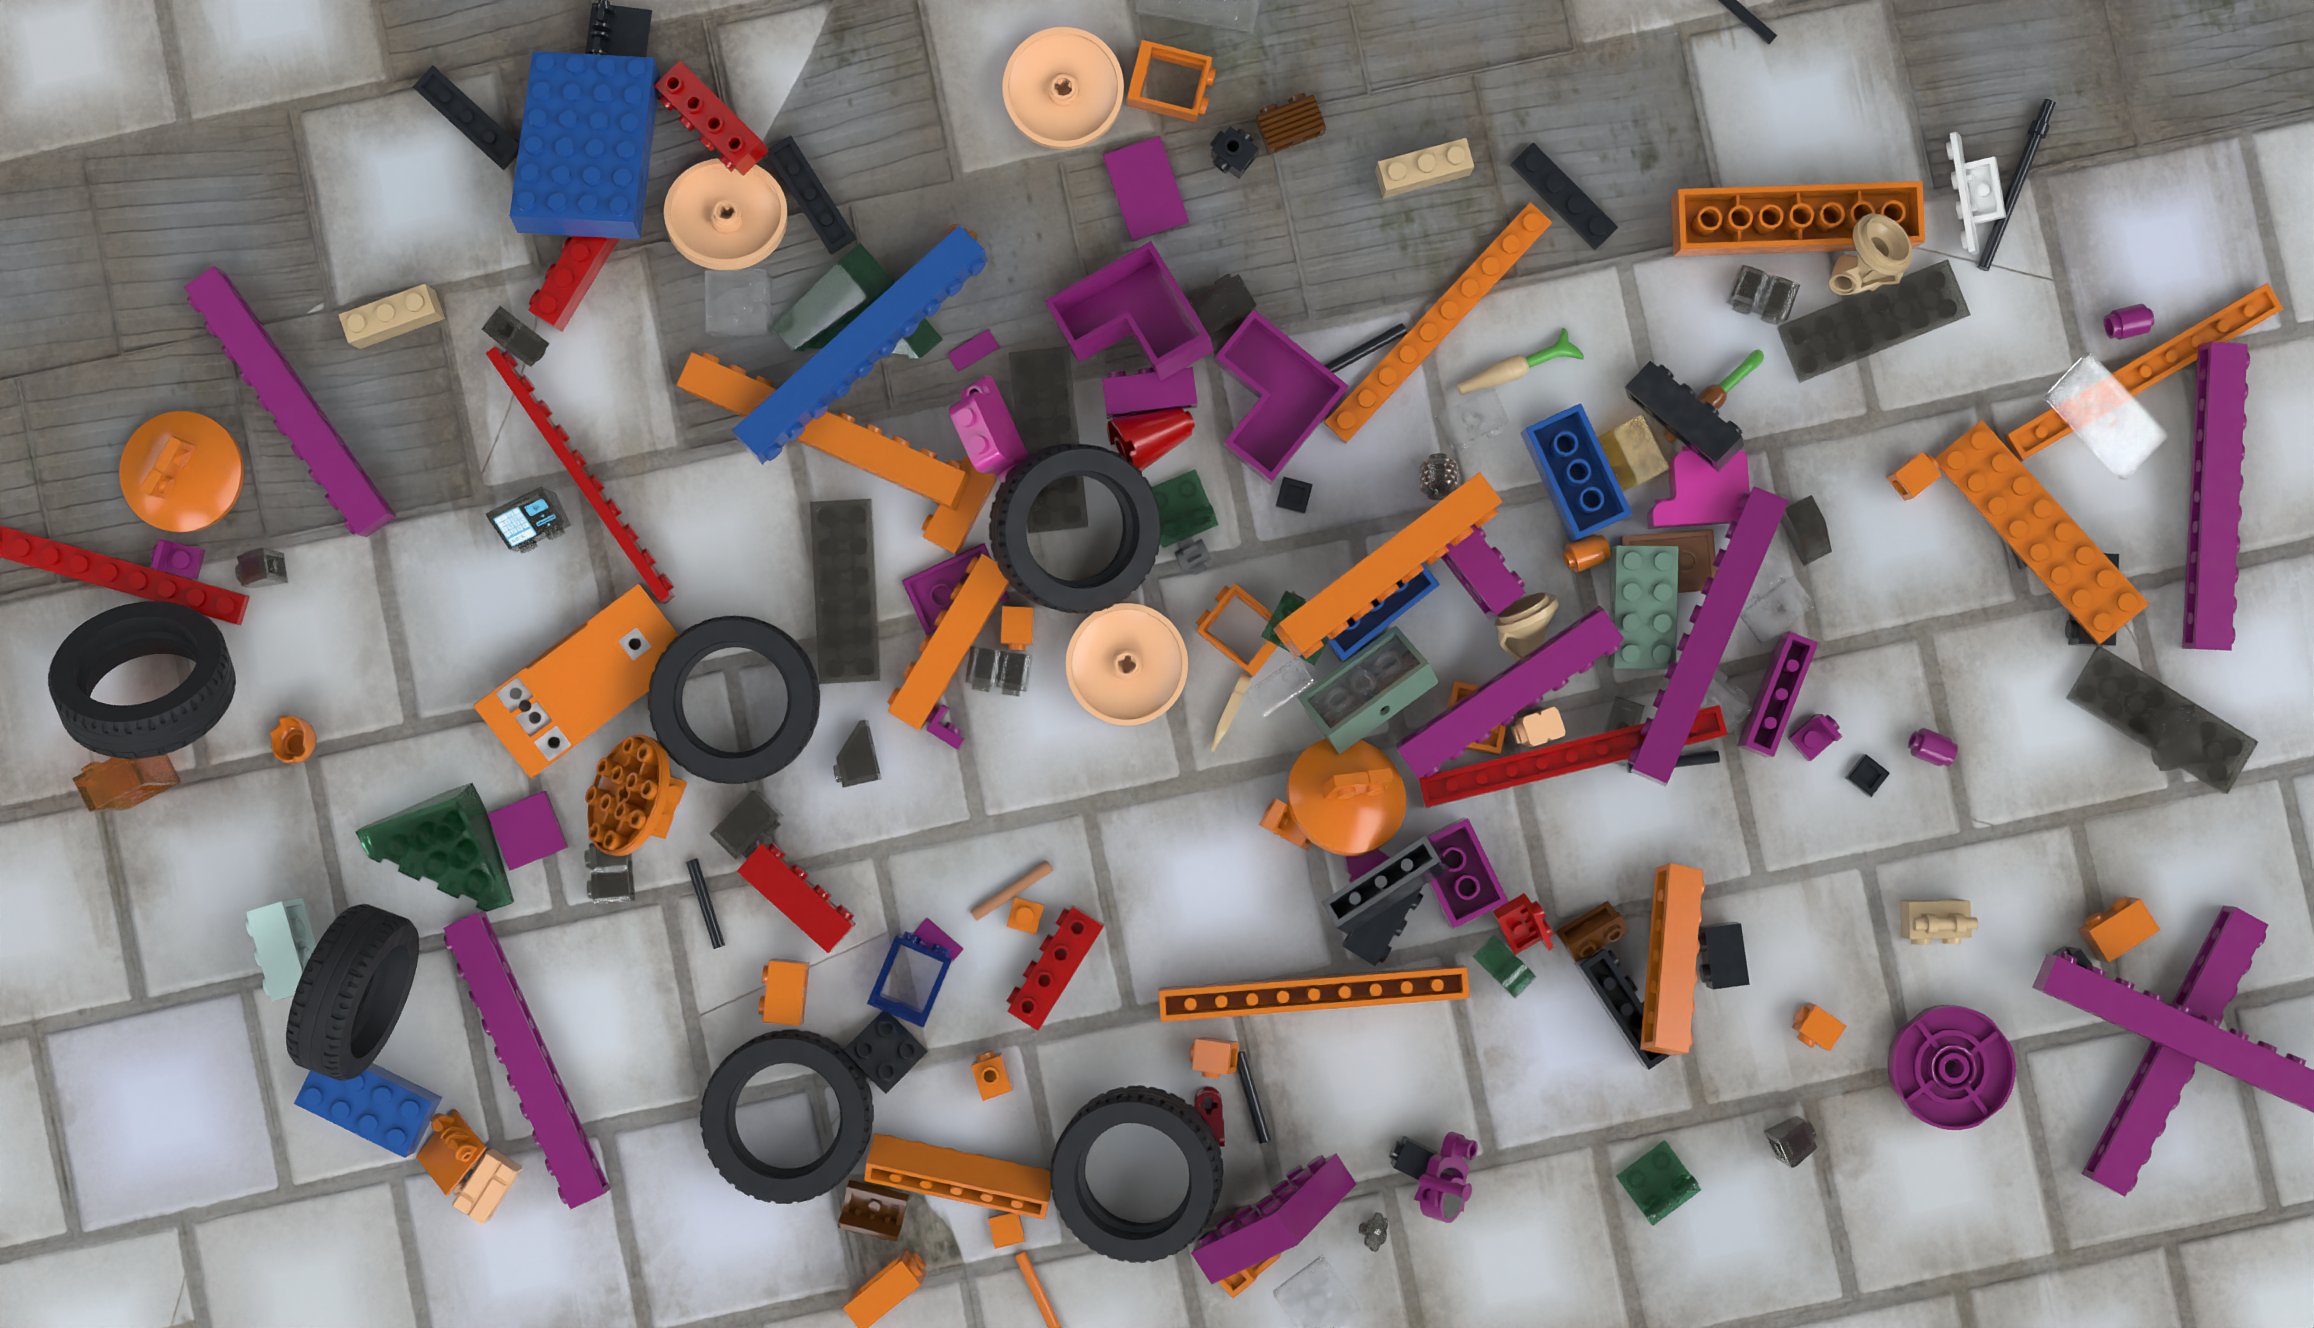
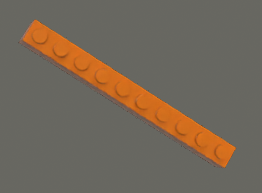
M691 352L676 384L683 391L744 418L777 390L772 388L774 383L758 375L755 380L745 376L746 370L734 364H730L728 368L718 364L719 358L703 352L702 356ZM826 411L820 418L811 420L805 426L804 432L795 439L802 444L956 511L971 478L964 472L965 466L952 460H948L947 464L936 460L938 456L936 453L922 447L919 452L909 448L910 442L893 435L892 440L881 435L883 432L881 429L866 423L865 427L854 424L855 418L840 411L837 416Z
M1463 964L1158 988L1161 1022L1470 998L1468 970Z

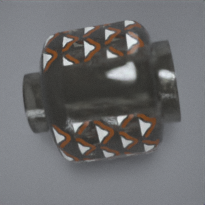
M1436 453L1430 455L1429 459L1422 462L1419 466L1420 491L1428 495L1430 500H1443L1459 488L1458 464L1454 460L1447 458L1446 454Z

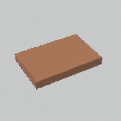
M1713 529L1621 537V546H1678V593L1702 591L1707 577L1714 578L1717 567L1713 566L1716 558Z

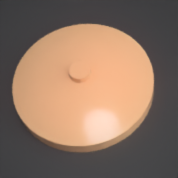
M1053 27L1031 35L1016 48L1006 65L1002 90L1008 115L1016 128L1025 137L1047 148L1070 150L1091 144L1111 128L1122 107L1124 81L1116 56L1101 39L1078 28Z
M718 158L698 163L684 171L674 181L664 203L666 230L675 248L693 263L714 270H738L757 264L777 248L787 227V204L784 193L777 181L758 165H754L743 176L736 169L730 172Z
M1114 604L1113 607L1094 612L1076 629L1066 653V675L1073 695L1080 705L1094 717L1114 725H1140L1164 714L1180 696L1188 673L1187 650L1179 631L1164 615L1140 604Z

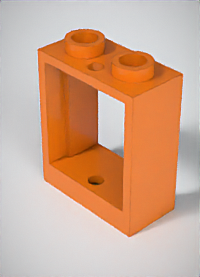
M1141 40L1127 95V106L1197 123L1199 114L1205 115L1209 97L1204 96L1206 86H1213L1217 68L1212 67V57ZM1152 58L1202 71L1192 109L1142 97Z
M1234 583L1231 588L1225 585L1215 597L1218 604L1213 611L1210 612L1206 609L1195 622L1200 626L1196 633L1253 678L1282 642L1277 634L1273 632L1253 659L1247 663L1207 630L1234 596L1273 627H1276L1282 620Z
M908 1249L853 1292L843 1307L844 1311L858 1328H869L921 1286L926 1275L924 1261L917 1253L911 1254Z

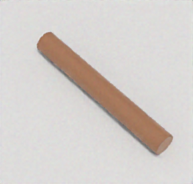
M1045 861L970 911L971 914L978 921L1053 871L1048 861Z

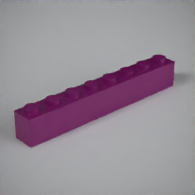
M1599 605L1397 742V750L1418 779L1422 776L1428 778L1441 769L1440 764L1450 758L1453 761L1462 756L1467 751L1465 747L1475 741L1478 744L1486 740L1492 734L1490 730L1500 723L1502 726H1505L1515 720L1518 716L1516 713L1524 707L1530 709L1543 700V694L1551 689L1555 692L1564 687L1569 682L1567 678L1577 671L1579 674L1588 671L1595 665V659L1603 654L1607 657L1616 652L1621 647L1619 643L1625 639L1604 609Z

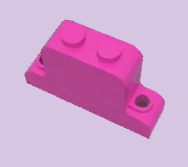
M986 375L960 391L962 400L949 407V414L973 466L981 473L996 475L1001 483L1005 482L1006 475L1015 465H1019L1020 461L1028 456V453L993 377Z
M1682 446V452L1673 456L1668 463L1670 498L1655 500V505L1649 509L1647 514L1648 529L1730 524L1732 520L1738 522L1742 511L1737 510L1744 492L1750 494L1748 460L1745 452L1740 449L1717 472L1687 446Z

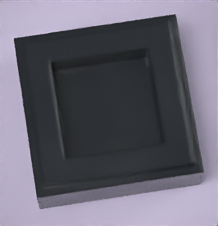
M1283 477L1275 507L1305 514L1313 484Z
M1863 754L1845 779L1868 797H1872L1890 772L1867 754Z

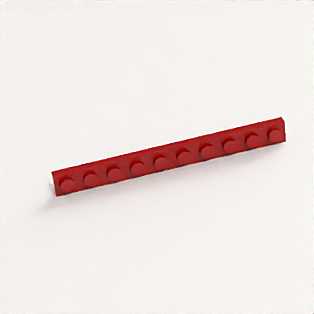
M496 346L487 351L486 355L656 598L664 604L675 597L671 591L674 585L664 572L660 575L653 565L657 563L656 559L647 548L641 549L636 541L640 537L630 523L625 525L620 519L619 515L622 511L612 498L606 499L602 493L605 487L595 474L590 476L584 466L588 463L578 449L573 451L566 442L570 439L567 432L560 424L555 426L550 416L553 413L544 400L538 401L532 393L536 390L532 382L525 374L522 377L515 369L518 365L516 359L508 350L503 352Z
M0 525L1 558L152 601L183 605L205 616L237 625L242 624L250 598L248 595Z
M1720 705L1698 711L1684 746L1728 735ZM1644 723L1437 773L1428 778L1425 776L1419 778L1425 807H1435L1629 760L1635 745L1641 747L1646 737L1640 734Z

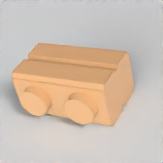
M1555 707L1543 708L1531 714L1517 717L1514 722L1515 725L1511 726L1515 742L1517 744L1521 743L1524 747H1534L1563 737L1566 732L1559 711Z
M490 1149L485 1154L482 1153L471 1167L474 1171L469 1179L463 1178L453 1192L457 1196L452 1203L453 1207L467 1214L480 1224L490 1220L523 1169L522 1166L508 1159L496 1149Z

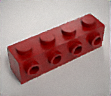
M681 61L654 85L661 94L658 100L670 112L675 108L681 114L678 120L690 132L695 128L701 134L698 140L710 152L716 149L721 154L718 159L730 172L736 169L744 176L769 151L762 140Z
M569 237L561 248L562 255L557 264L553 263L547 270L545 275L546 281L541 290L537 289L531 296L529 301L531 306L528 311L563 332L620 238Z
M761 843L737 872L827 953L832 952L856 925L852 920L854 917L853 913L844 905L840 904L837 907L829 900L831 894L820 884L816 886L811 884L806 879L808 873L798 864L794 863L791 866L783 858L786 855L784 851L776 844L771 843L768 845L767 843Z
M1073 905L1070 911L1064 908L1055 924L1060 926L1054 937L1048 934L1039 950L1044 952L1038 962L1031 960L1022 976L1027 978L1021 989L1015 986L1006 1002L1011 1004L1007 1012L1039 1031L1105 925Z

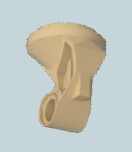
M1871 213L1863 216L1853 228V240L1858 257L1848 254L1840 256L1836 260L1829 280L1830 289L1839 295L1856 294L1867 289L1873 292L1882 284H1897L1900 282L1904 271L1912 262L1913 251L1910 239L1896 221L1880 214Z
M1546 592L1532 594L1513 602L1498 614V619L1494 624L1497 629L1498 641L1500 646L1507 654L1513 657L1515 662L1543 644L1546 630L1559 606V601L1555 595H1549Z

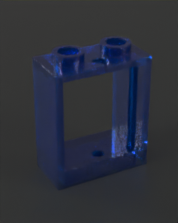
M905 931L904 935L898 933L895 936L867 1004L924 1028L955 957L949 955L950 949L933 943L932 947L920 943L922 937ZM902 945L943 962L923 1010L882 993Z

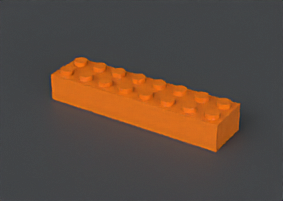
M1923 181L1678 189L1671 196L1673 257L1857 251L1853 240V228L1863 216L1871 213L1887 216L1896 221L1908 235L1912 249L1925 242Z
M1478 472L1281 621L1273 629L1295 659L1301 655L1307 659L1324 646L1321 641L1323 638L1328 636L1332 640L1348 628L1349 625L1346 622L1352 617L1356 622L1373 609L1374 606L1371 603L1377 598L1381 603L1399 589L1396 584L1398 581L1402 580L1406 584L1424 570L1421 565L1426 561L1430 566L1449 551L1446 547L1447 544L1451 543L1455 547L1474 532L1471 528L1472 525L1475 524L1479 529L1499 512L1496 510V507L1502 503V500L1483 475Z

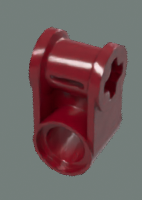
M1202 1087L1195 1094L1194 1107L1202 1114L1201 1118L1206 1119L1214 1132L1213 1136L1218 1140L1219 1147H1225L1221 1094L1214 1087ZM1207 1096L1212 1098V1102H1217L1212 1103L1209 1109H1206L1203 1103Z

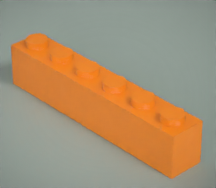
M984 554L980 558L974 557L966 569V573L970 574L964 585L958 583L950 596V599L954 600L948 611L943 609L934 623V625L938 626L932 637L926 636L918 650L922 652V655L917 663L912 661L903 674V677L907 680L901 690L897 687L894 689L887 701L891 705L887 712L917 730L923 729L929 714L937 706L1009 586V580L1004 578L998 568V563Z
M1673 863L1655 868L1640 1050L1672 1056L1689 1053L1693 1040L1691 1019L1695 1011L1693 994L1694 986L1697 982V971L1695 970L1696 956L1700 950L1698 940L1699 925L1702 921L1700 905L1701 896L1705 888L1703 870Z
M877 1133L873 1137L864 1177L866 1182L1044 1220L1052 1191L1050 1171L1042 1167L1021 1165L1009 1160L993 1159L981 1154L956 1151L953 1148H942L928 1145L921 1141L914 1142L896 1138L892 1135Z

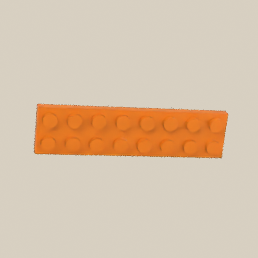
M1983 420L1979 421L1935 458L1939 469L2098 645L2150 605Z

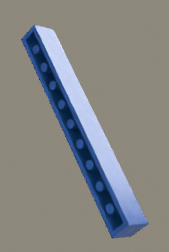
M960 225L955 228L732 430L737 439L762 465L767 460L772 461L781 453L782 447L790 439H797L811 420L818 419L825 414L828 405L836 398L840 399L848 393L851 388L850 385L859 377L864 378L873 369L875 362L881 357L889 356L894 351L896 343L904 336H911L917 330L918 323L926 316L931 317L941 307V303L949 295L951 297L956 295L962 289L963 283L971 275H978L984 269L987 262L985 249Z

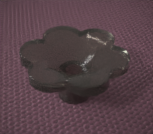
M1376 1212L1372 1219L1367 1223L1362 1222L1359 1226V1234L1365 1235V1246L1369 1247L1373 1252H1377L1380 1245L1384 1244L1387 1238L1388 1220L1383 1217L1382 1213Z

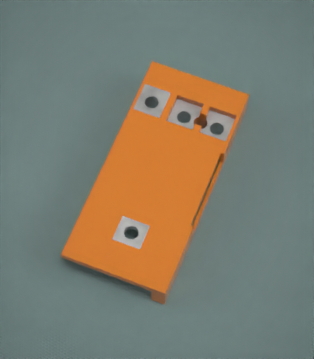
M637 583L474 703L473 707L530 779H532L650 690L649 682L662 652H665L666 647L673 639L679 635L640 584ZM632 638H637L641 642L640 647L636 650L629 647V641ZM512 688H519L522 691V695L518 698H513L510 695ZM522 700H528L531 703V708L523 710L520 708L519 703ZM538 712L541 715V719L538 722H532L529 719L530 713ZM551 737H557L560 743L557 746H551L548 740Z

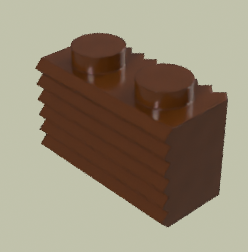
M1305 93L1297 94L1289 98V103L1277 107V104H1271L1260 109L1261 114L1256 115V124L1268 155L1325 134L1326 125L1314 95L1306 97Z

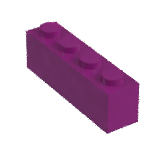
M1790 631L1780 634L1737 744L1738 747L1763 757L1775 756L1818 642Z

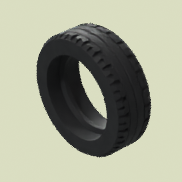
M1058 444L1042 448L1037 453L1028 455L1006 475L1005 482H1001L995 494L996 500L992 502L989 516L991 519L989 523V540H992L990 546L995 561H998L999 570L1018 593L1024 595L1028 600L1047 608L1066 613L1083 614L1113 607L1114 603L1118 604L1128 598L1131 592L1136 591L1140 584L1144 582L1145 576L1150 573L1156 561L1155 556L1159 552L1162 521L1159 516L1160 508L1157 503L1158 501L1156 496L1153 495L1151 485L1146 477H1142V472L1131 461H1127L1122 455L1100 446ZM1067 476H1086L1105 485L1117 499L1123 521L1122 538L1116 555L1101 573L1084 580H1063L1046 572L1033 558L1027 542V519L1036 496L1048 484Z
M161 601L125 604L104 611L85 621L69 634L60 645L52 659L48 673L49 692L68 734L88 750L122 759H143L160 756L195 742L210 731L225 714L233 699L236 685L233 663L224 637L217 625L204 614L194 609ZM153 654H172L196 662L193 671L181 685L155 700L135 705H111L90 698L97 683L108 672L129 660Z
M715 617L686 629L681 635L673 639L666 647L665 652H662L649 682V717L653 731L656 732V737L662 748L667 751L671 759L689 773L716 783H749L781 771L792 763L807 746L819 718L821 701L819 682L812 662L806 652L790 635L780 628L751 617ZM736 647L760 653L776 666L786 685L788 697L787 710L780 728L763 745L749 751L726 752L707 745L695 735L684 715L682 696L688 675L700 660L720 649Z
M360 904L346 909L329 926L305 966L288 1016L286 1047L288 1054L296 1065L338 1081H346L358 1077L377 1058L399 1020L411 990L417 968L419 935L411 920L369 904Z
M797 1029L772 1031L755 1037L734 1050L715 1070L708 1082V1087L705 1089L701 1103L700 1127L703 1130L701 1136L705 1149L709 1151L707 1155L711 1159L713 1166L720 1170L719 1174L729 1184L735 1185V1189L747 1196H754V1199L768 1203L774 1201L776 1204L800 1203L827 1193L842 1182L856 1166L866 1149L872 1133V1122L874 1121L873 1097L870 1086L866 1082L865 1074L842 1051L843 1049L839 1047V1044L810 1031H800ZM776 1064H799L816 1071L830 1084L839 1103L840 1124L834 1142L819 1159L802 1167L778 1168L760 1161L745 1147L737 1130L735 1113L742 1089L756 1073Z
M1141 1085L1111 1089L1106 1094L1102 1093L1084 1105L1074 1115L1056 1144V1149L1053 1152L1050 1166L1052 1168L1050 1171V1185L1053 1190V1200L1057 1210L1060 1211L1061 1219L1064 1220L1067 1228L1072 1230V1234L1083 1244H1087L1088 1248L1097 1251L1098 1254L1106 1255L1110 1259H1117L1122 1262L1126 1260L1129 1263H1146L1147 1260L1151 1262L1167 1258L1168 1255H1174L1186 1248L1187 1244H1191L1201 1234L1212 1216L1221 1193L1224 1174L1223 1159L1220 1157L1222 1153L1218 1140L1213 1136L1214 1132L1207 1120L1201 1118L1202 1114L1191 1104H1186L1183 1098H1179L1173 1093L1168 1094L1166 1090L1151 1086L1146 1088ZM1124 1123L1147 1125L1166 1134L1183 1152L1189 1168V1185L1184 1200L1171 1215L1152 1223L1131 1222L1110 1213L1094 1197L1086 1180V1159L1093 1143L1108 1129Z

